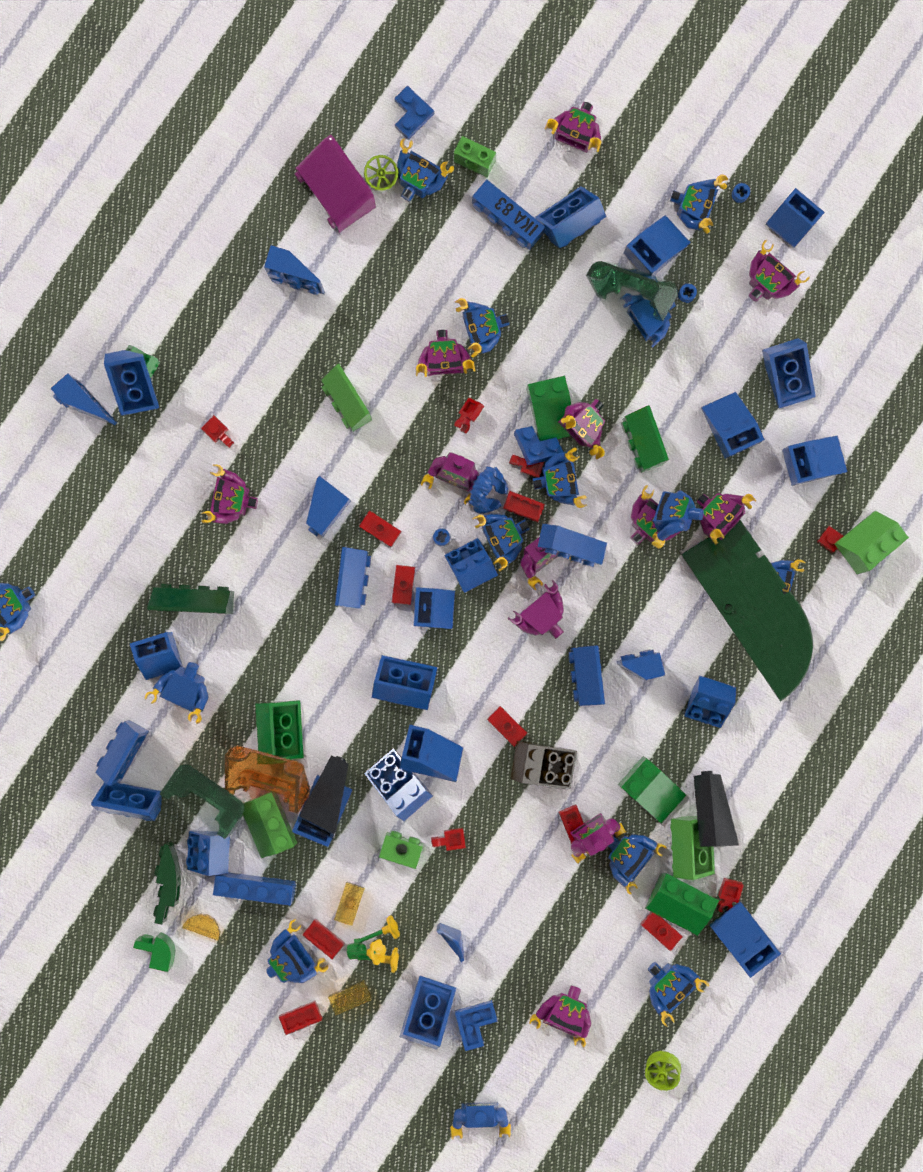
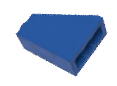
M318 476L306 521V524L310 526L308 530L316 537L319 534L324 537L351 502L347 496L321 476Z

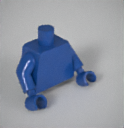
M626 293L620 298V300L623 299L626 302L623 307L629 306L627 314L645 341L651 340L653 342L651 345L653 348L665 337L670 327L669 320L671 319V314L669 310L676 307L675 302L671 297L661 301L658 295H631Z

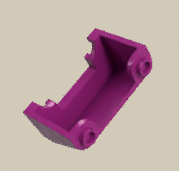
M331 134L324 138L295 168L296 173L294 175L297 180L309 186L326 210L329 217L327 222L332 229L336 228L339 233L376 208L371 189Z

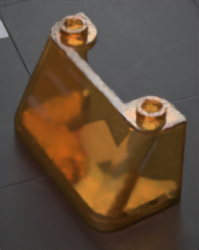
M239 745L231 748L225 755V793L234 795L238 789H243V791L247 792L252 786L284 795L283 802L289 803L288 811L294 813L300 811L310 794V785L302 763Z

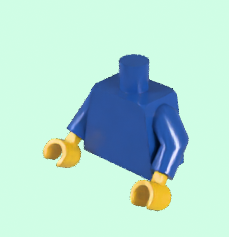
M188 662L186 668L179 667L177 670H171L164 674L154 685V690L145 694V700L149 695L153 694L155 697L151 702L153 704L157 701V694L160 693L159 697L191 711L188 715L190 722L192 717L197 715L196 723H200L202 720L200 712H203L209 697L206 685L204 684L205 678L197 674L199 665L194 662Z

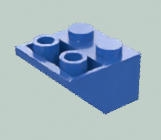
M795 188L766 222V225L795 248L825 212Z
M478 538L444 555L464 593L498 576L490 557Z
M416 587L413 626L452 629L455 591Z
M165 632L130 643L135 663L145 680L162 676L171 670L183 667L173 632Z
M654 649L640 651L639 656H635V654L620 656L621 660L617 661V665L640 679L649 680L665 676L660 652H654Z
M699 675L693 686L684 716L721 728L735 705L736 687Z
M189 831L187 839V870L207 876L228 874L230 834L219 831Z

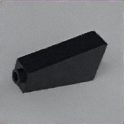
M331 755L298 818L299 823L332 839L337 830L349 765L345 759Z
M701 771V775L693 776L700 847L739 846L721 774H713V771Z

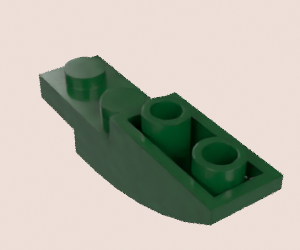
M171 841L161 846L159 851L160 865L156 866L154 876L157 877L155 883L163 884L158 891L159 904L155 906L153 916L156 917L154 923L160 925L167 920L169 908L175 907L179 903L180 864L176 849Z

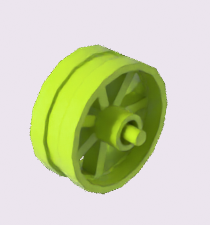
M377 155L367 161L364 167V177L370 187L375 190L384 191L390 189L396 183L398 168L390 157ZM379 158L388 160L383 168H381ZM374 159L377 160L378 169L369 165ZM392 163L395 171H386L385 169ZM367 168L375 171L376 174L367 177ZM386 174H395L392 183L386 178ZM378 177L377 187L372 185L369 180ZM381 178L386 181L388 186L379 188Z
M667 1051L654 1052L648 1057L646 1062L645 1077L648 1083L658 1090H672L680 1082L681 1063L672 1053ZM676 1069L678 1074L673 1073L671 1071Z

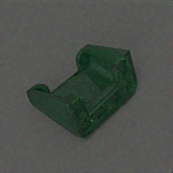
M598 261L592 264L586 274L597 297L606 299L609 293L614 292L618 294L622 286L634 290L650 301V306L654 308L653 316L660 321L665 319L678 294L677 287L673 282L622 263Z
M184 764L179 766L160 792V795L168 800L174 795L186 797L193 792L220 811L214 819L219 824L217 834L224 839L229 837L240 823L245 811L244 802L192 765Z

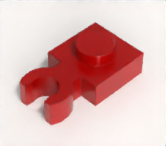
M723 878L718 894L719 898L722 899L717 905L719 912H722L724 906H728V911L733 907V902H739L744 886L742 882Z

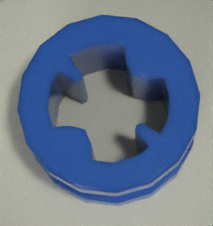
M744 183L737 184L732 191V199L737 203L745 202L750 195L749 186ZM739 189L742 190V193H745L743 197H740V194L737 193Z
M685 284L680 288L678 297L682 302L689 303L695 298L697 290L694 285ZM685 289H687L688 292H692L690 297H688L687 295H683Z
M437 529L433 534V540L438 546H445L450 541V534L446 529ZM443 532V535L444 533L447 535L445 542L437 541L438 533Z

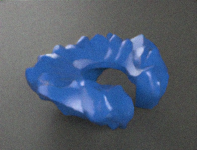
M487 466L483 472L479 473L477 479L473 481V489L470 491L471 500L469 504L479 514L489 513L501 507L499 500L485 497L491 492L492 486H494L495 492L501 495L508 494V487L503 474L497 467Z

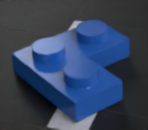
M408 85L394 98L395 102L406 112L395 124V128L409 140L435 114L434 110Z
M533 426L516 429L514 432L527 465L548 461L554 454L563 452L557 438L539 441Z
M492 1000L455 1011L465 1051L484 1046L480 1026L498 1022Z

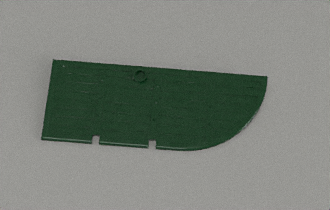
M739 520L724 536V539H716L717 544H714L713 540L708 537L682 553L681 556L781 702L795 691L809 669L813 653L811 626L804 610L791 591L783 594L781 591L787 586L765 555L758 558L756 554L761 551V548L742 521Z

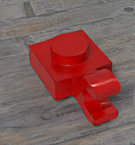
M468 398L459 411L461 416L456 420L454 426L466 434L470 429V421L475 422L485 406L474 399Z
M215 415L201 428L215 443L220 439L229 448L234 444L225 434L229 429Z
M512 454L509 464L522 467L520 473L538 478L544 462L527 465L524 458Z
M828 526L817 540V543L833 553L836 549L839 551L835 543L843 535Z
M463 828L444 830V836L431 837L432 847L446 845L447 851L466 848Z

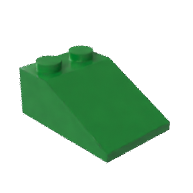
M565 375L528 384L526 390L539 441L570 437L571 435L558 423L564 417L565 408L571 405Z
M644 756L618 784L661 824L686 796L675 783Z

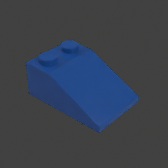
M798 338L762 350L765 368L779 409L816 397L807 343Z
M69 373L50 388L55 393L53 395L54 399L66 408L71 407L78 412L109 424H117L114 418L86 387Z
M419 976L399 1037L438 1049L441 1046L456 987Z

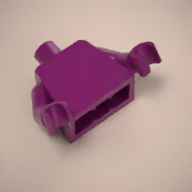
M551 580L553 582L552 587L549 588L546 584L544 585L547 590L520 614L513 611L516 615L515 618L511 619L508 617V620L521 631L534 636L544 635L549 631L556 639L564 633L557 624L563 618L564 607L562 597L558 591V585L554 580Z

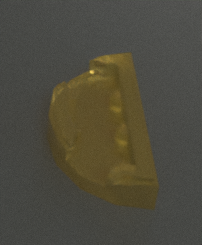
M200 913L187 919L182 926L186 930L217 941L220 939L221 931L215 918L208 914Z

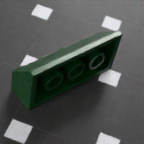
M160 584V587H153L147 610L233 614L234 591H229V587L217 586V590H210V586H198V589H191V585H179V588H171L172 584Z

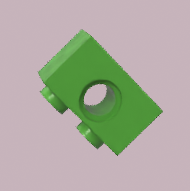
M462 136L454 151V162L488 178L496 162V152Z
M397 831L387 832L379 858L416 869L424 843H420L421 840L410 836L409 839L402 837V833ZM399 844H404L407 847V851L400 853L396 847Z

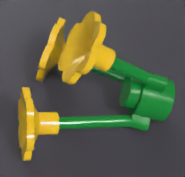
M392 915L386 918L388 925L382 927L381 930L362 938L354 939V943L348 944L347 956L350 960H372L374 965H379L380 963L390 964L391 972L395 973L399 959L398 948L395 947L392 950V955L388 956L385 955L386 947L380 939L371 942L370 949H366V945L362 944V942L381 934L391 933L393 938L397 939L400 933L397 922Z

